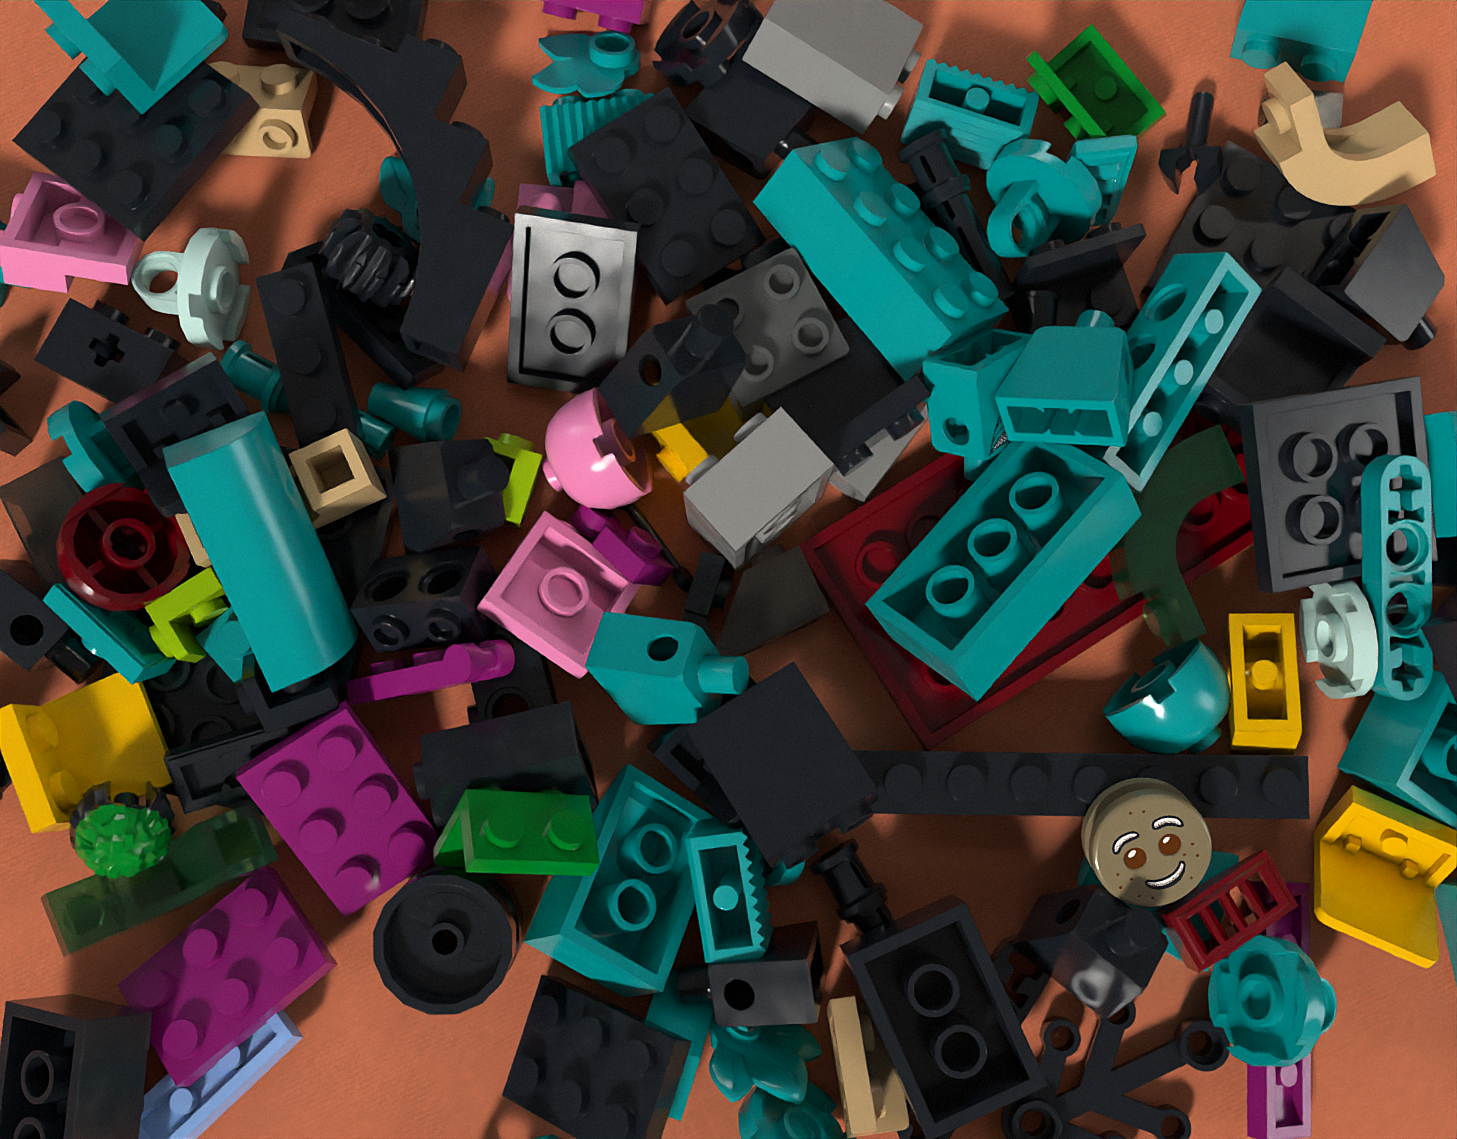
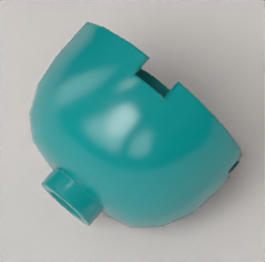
M1191 637L1178 642L1154 657L1152 661L1156 666L1141 678L1136 672L1131 675L1111 695L1103 707V712L1115 731L1132 746L1150 754H1177L1185 749H1188L1192 754H1197L1211 746L1222 733L1217 725L1226 715L1231 697L1227 673L1210 648L1205 647L1197 637Z

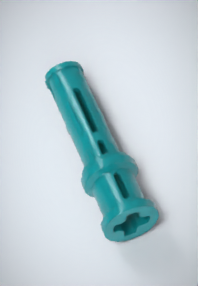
M240 339L234 342L220 362L234 388L260 401L262 410L268 413L279 414L284 411L291 415L278 364L254 353L250 343ZM358 408L366 437L361 442L364 444L368 455L380 461L387 454V449L391 447L397 428L372 417Z

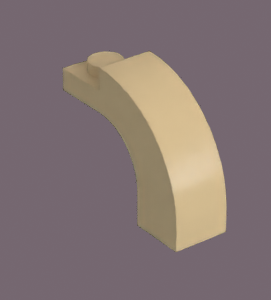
M1286 61L1263 74L1270 99L1263 102L1262 107L1269 123L1254 130L1255 136L1265 153L1288 182L1307 198L1320 203L1338 206L1367 204L1400 194L1437 175L1429 133L1400 101L1353 125L1342 128H1322L1313 92Z

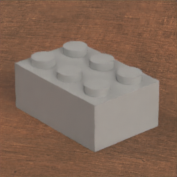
M782 407L769 418H766L762 412L756 414L734 435L733 439L738 443L735 448L720 461L715 455L707 457L685 479L690 485L683 492L688 524L716 555L726 558V566L734 575L742 570L822 498L834 465Z

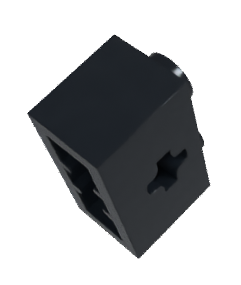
M69 298L34 358L36 362L58 375L115 404L190 363L176 353L181 343L161 331L148 326L142 335L127 327L126 325L130 318L110 305L96 300L91 309L72 298ZM117 353L124 355L120 363L113 361Z

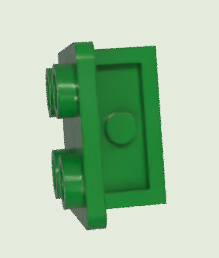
M1092 24L1048 63L1042 59L1036 50H1033L1025 58L1035 70L1026 80L1055 115L1064 107L1072 116L1063 124L1076 140L1130 134L1136 136L1138 140L1167 115L1166 111Z
M494 786L466 789L433 848L434 863L438 866L465 867L466 872L591 876L600 864L589 795L564 794L559 790H544L537 793L504 791Z

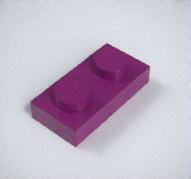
M542 0L544 1L542 12L576 20L578 10L599 15L597 26L631 34L633 23L639 25L649 24L653 1Z

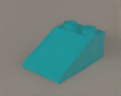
M1404 663L1398 668H1392V679H1394L1395 675L1404 673ZM1433 670L1431 683L1427 690L1416 699L1405 701L1374 693L1337 767L1379 797L1457 830V703L1442 672Z
M627 764L621 768L592 814L600 864L591 876L553 875L547 884L523 941L622 997L663 992L695 905L685 837L689 834L694 822L702 819L716 818L631 764Z

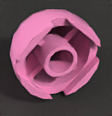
M593 388L575 396L553 416L548 424L545 437V449L548 458L542 461V467L548 482L556 491L565 490L574 501L588 508L615 509L631 504L653 490V473L644 446L642 445L635 452L631 439H628L598 388Z

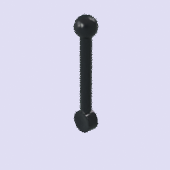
M635 502L619 507L618 509L629 514L637 527L648 532L662 545L659 554L675 568L672 571V578L683 591L687 592L691 588L693 576L685 567L680 565L636 506Z

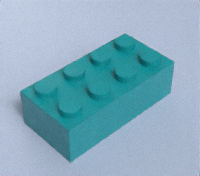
M858 136L793 149L753 201L756 207L790 247L797 251L802 261L905 382L915 375L918 378L923 376V360L986 327L993 328L1009 311L998 298V290L993 282L970 266L959 253V246L956 240L947 231L935 226L921 210V204L916 194L907 186L898 183L882 165V157L879 152L868 142L859 139Z
M1011 441L865 605L891 639L978 702L1142 515L1124 474L1080 449L1063 443Z

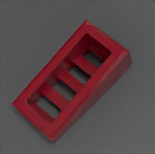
M1261 849L1195 887L1181 899L1166 904L1154 912L1185 966L1200 973L1298 907V904L1266 850ZM1256 872H1258L1274 899L1273 902L1266 906L1263 905L1248 880ZM1236 886L1252 911V914L1245 918L1228 892ZM1216 899L1232 926L1223 930L1209 906ZM1197 912L1212 936L1204 942L1189 919Z

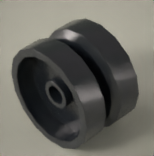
M435 864L418 872L383 906L373 931V960L384 986L404 1005L429 1015L459 1014L482 1004L502 984L515 961L523 941V911L514 889L498 873L466 872L465 867H447ZM442 930L452 931L456 935L458 943L453 942V934L445 937Z

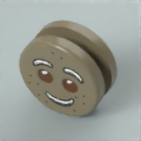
M1132 778L1118 782L1104 790L1093 801L1083 820L1081 832L1082 846L1090 866L1102 885L1112 895L1126 903L1142 907H1154L1177 901L1199 884L1208 869L1212 853L1209 828L1201 814L1186 796L1177 788L1164 781L1153 778Z

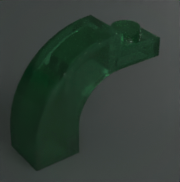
M1220 424L1181 441L1164 453L1142 492H1132L1142 515L1109 552L1112 578L1119 600L1142 592L1147 602L1143 604V614L1147 625L1157 638L1163 637L1167 647L1187 642L1207 633L1178 568L1176 539L1180 525L1187 513L1198 502L1225 492L1245 481Z
M256 803L246 804L195 824L184 834L169 843V852L159 859L157 865L144 869L135 876L126 878L123 875L118 879L94 874L44 894L40 899L63 957L116 935L125 934L178 911L257 873L279 859Z

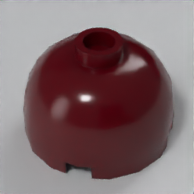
M110 483L87 492L65 516L56 542L58 568L69 588L89 604L110 611H129L146 607L155 600L170 593L187 575L190 563L188 564L190 550L176 517L164 518L154 505L146 488L142 491L133 487H122L125 483Z

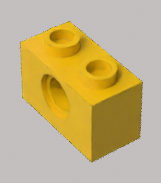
M1294 613L1229 614L1224 636L1225 671L1231 693L1227 711L1229 754L1294 755L1302 734Z

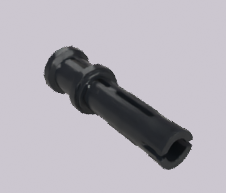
M945 129L931 132L898 152L897 157L901 164L909 165L923 193L919 200L924 209L927 208L929 213L935 211L943 229L956 240L959 246V253L976 272L982 273L993 282L998 290V298L1003 302L1018 292L1016 288H1013L997 254L992 250L988 241V235L967 195L971 191L969 186L971 181L967 174L960 175L945 145L949 138Z
M851 838L818 857L808 867L813 875H821L839 904L836 912L840 919L845 920L847 924L853 923L858 932L863 935L893 921L894 918L885 904L888 899L886 888L882 882L875 883L856 853L859 848L858 843L854 838Z

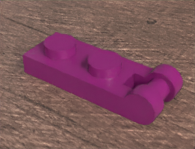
M496 639L483 641L478 646L474 643L454 644L448 647V649L412 655L414 666L409 668L406 658L373 663L369 665L371 676L346 681L350 705L396 699L503 677L512 671L515 663V654L507 641Z

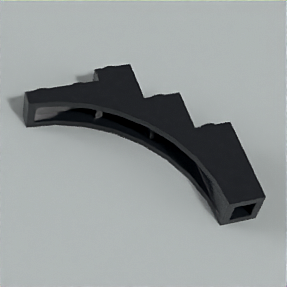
M285 9L276 27V31L287 57L329 79L363 106L391 139L412 178L417 195L421 243L415 288L400 329V334L407 350L463 373L512 266L514 225L511 224V220L506 215L496 209L487 206H479L477 210L474 209L493 167L489 141L484 138L480 131L459 121H454L451 125L449 124L467 86L462 56L441 40L428 38L424 41L407 33L396 54L381 40L370 36H364L362 39L340 31L334 23L320 15L309 14L305 17Z

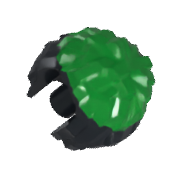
M109 780L102 784L93 785L83 793L82 800L70 816V842L77 856L83 859L84 863L95 874L113 879H118L123 875L126 878L135 876L138 872L157 865L159 859L169 852L168 846L176 831L172 826L175 814L171 810V804L161 787H154L151 781L146 783V806L140 805L139 797L131 792L119 793L111 801V781Z

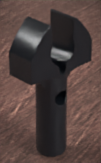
M1197 92L1191 98L1183 143L1177 148L1163 149L1160 152L1158 165L1168 187L1175 194H1179L1181 174L1191 166L1193 161L1197 163L1194 181L1199 193L1212 185L1222 173L1224 158L1220 146H1207L1214 107V97L1208 92Z

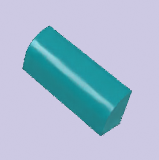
M263 410L163 448L167 469L271 692L273 693L311 677L341 659L355 644L358 630L265 411Z

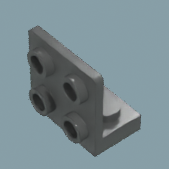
M789 248L686 300L687 317L697 314L699 309L706 304H714L725 309L733 319L734 329L732 332L745 351L748 363L728 398L742 423L763 412V404L766 397L846 357L849 352L847 342L794 248Z

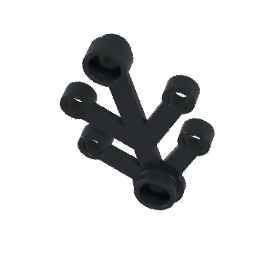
M1133 1001L1129 1002L1124 1006L1123 1016L1116 1021L1103 1019L1095 1012L1099 1022L1078 1085L1056 1095L1066 1058L1078 1050L1081 1036L1076 1025L1067 1018L1053 1016L1043 1022L1039 1032L1040 1041L1044 1048L1038 1065L1048 1086L1004 1106L1001 1115V1126L1006 1139H1127L1117 1131H1106L1097 1135L1067 1122L1090 1110L1152 1133L1156 1139H1189L1191 1135L1190 1120L1177 1107L1169 1104L1154 1107L1123 1094L1186 1064L1199 1071H1214L1226 1062L1229 1056V1050L1226 1047L1230 1046V1041L1227 1039L1224 1029L1222 1027H1214L1211 1020L1199 1016L1189 1017L1177 1026L1174 1032V1039L1112 1068L1124 1030L1129 1028L1135 1020L1136 1008ZM1058 1026H1066L1070 1032L1069 1041L1062 1047H1054L1050 1041L1051 1032ZM1195 1031H1203L1206 1036L1204 1048L1198 1052H1191L1188 1046L1190 1035ZM1032 1110L1039 1111L1042 1116L1040 1126L1033 1131L1024 1130L1021 1125L1024 1114ZM1171 1115L1177 1116L1179 1120L1178 1130L1170 1136L1162 1135L1160 1126L1163 1119Z

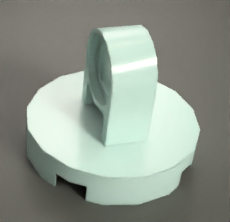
M212 227L200 228L190 238L184 253L155 251L145 255L136 263L131 278L134 289L151 309L161 313L179 315L180 326L190 343L196 347L222 350L225 349L222 343L223 340L235 342L239 337L246 320L251 286L240 284L239 264L250 265L243 239L234 230ZM164 271L178 273L177 282L169 291L164 293L150 292V283L156 275Z
M1349 578L1308 586L1314 594L1313 598L1301 599L1299 632L1306 663L1318 661L1321 672L1325 677L1324 679L1315 680V683L1319 690L1330 699L1365 695L1372 688L1378 670V640L1375 622L1365 596L1357 584ZM1389 601L1387 615L1397 613L1403 620L1407 614L1408 606ZM1400 638L1397 642L1405 643V638Z

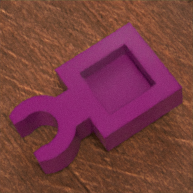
M581 504L570 519L582 533L595 540L592 546L633 584L661 587L675 569L659 554L662 545L652 535L635 526L631 530H627L620 524L617 516L609 509L588 508Z

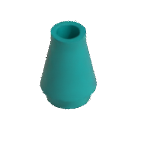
M380 381L372 388L368 399V412L370 415L382 418L422 443L451 441L457 432L461 420V403L458 399L451 397L446 389L410 387L403 391L398 385H391Z

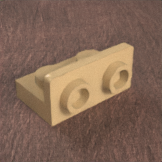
M855 996L831 999L827 1007V1016L847 1139L907 1129L909 1127V1117L905 1094L865 1003L857 1004Z

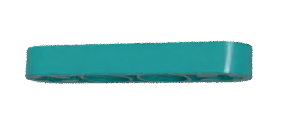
M1383 455L1376 457L1367 465L1361 480L1362 593L1372 613L1378 640V670L1371 690L1382 696L1410 701L1418 698L1427 690L1433 673V653L1421 629L1423 624L1432 615L1431 479L1429 470L1424 462L1418 458L1408 455ZM1401 476L1402 487L1390 491V479ZM1401 510H1404V519L1388 517V511L1401 512ZM1399 529L1406 537L1407 548L1403 558L1397 563H1393L1387 556L1386 544L1389 536ZM1401 592L1407 599V614L1399 624L1392 625L1387 616V606L1391 597ZM1390 637L1405 638V643L1393 641L1392 645L1390 644ZM1404 662V673H1399L1392 679V668H1398Z

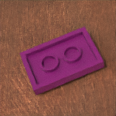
M345 700L339 704L338 709L321 715L239 767L236 779L346 918L433 862V848L442 832L437 829L433 819Z
M264 865L117 984L130 1007L152 1012L150 1029L152 1046L175 1085L190 1087L232 1049L241 1045L267 1023L266 1021L274 1014L281 1012L338 964L276 869Z

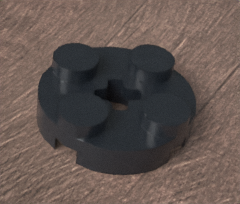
M691 0L676 14L659 37L654 51L662 59L661 61H653V66L674 87L687 86L697 80L704 87L711 86L726 73L730 64L727 58L741 41L748 39L759 29L763 22V14L755 6L754 0H709L700 8Z

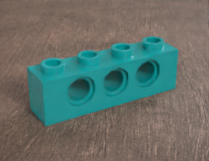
M1227 252L1175 254L1126 333L1134 368V383L1128 439L1125 447L1070 444L1123 473L1131 491L1134 493L1142 492L1262 291L1258 284Z

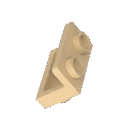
M230 62L208 64L251 94L260 106L258 111L220 155L286 158L310 157L313 146L308 128V120L319 89L314 71L308 68H292L285 64L271 66L234 65Z

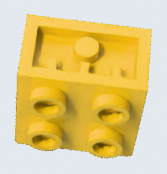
M118 672L40 706L9 704L0 708V750L32 834L69 829L72 812L82 800L83 793L93 785L102 784L110 780L111 801H113L114 797L122 792L134 793L139 798L145 796L146 783L148 781H151L154 787L161 788L173 784L163 759L166 750L169 749L142 681L131 684Z

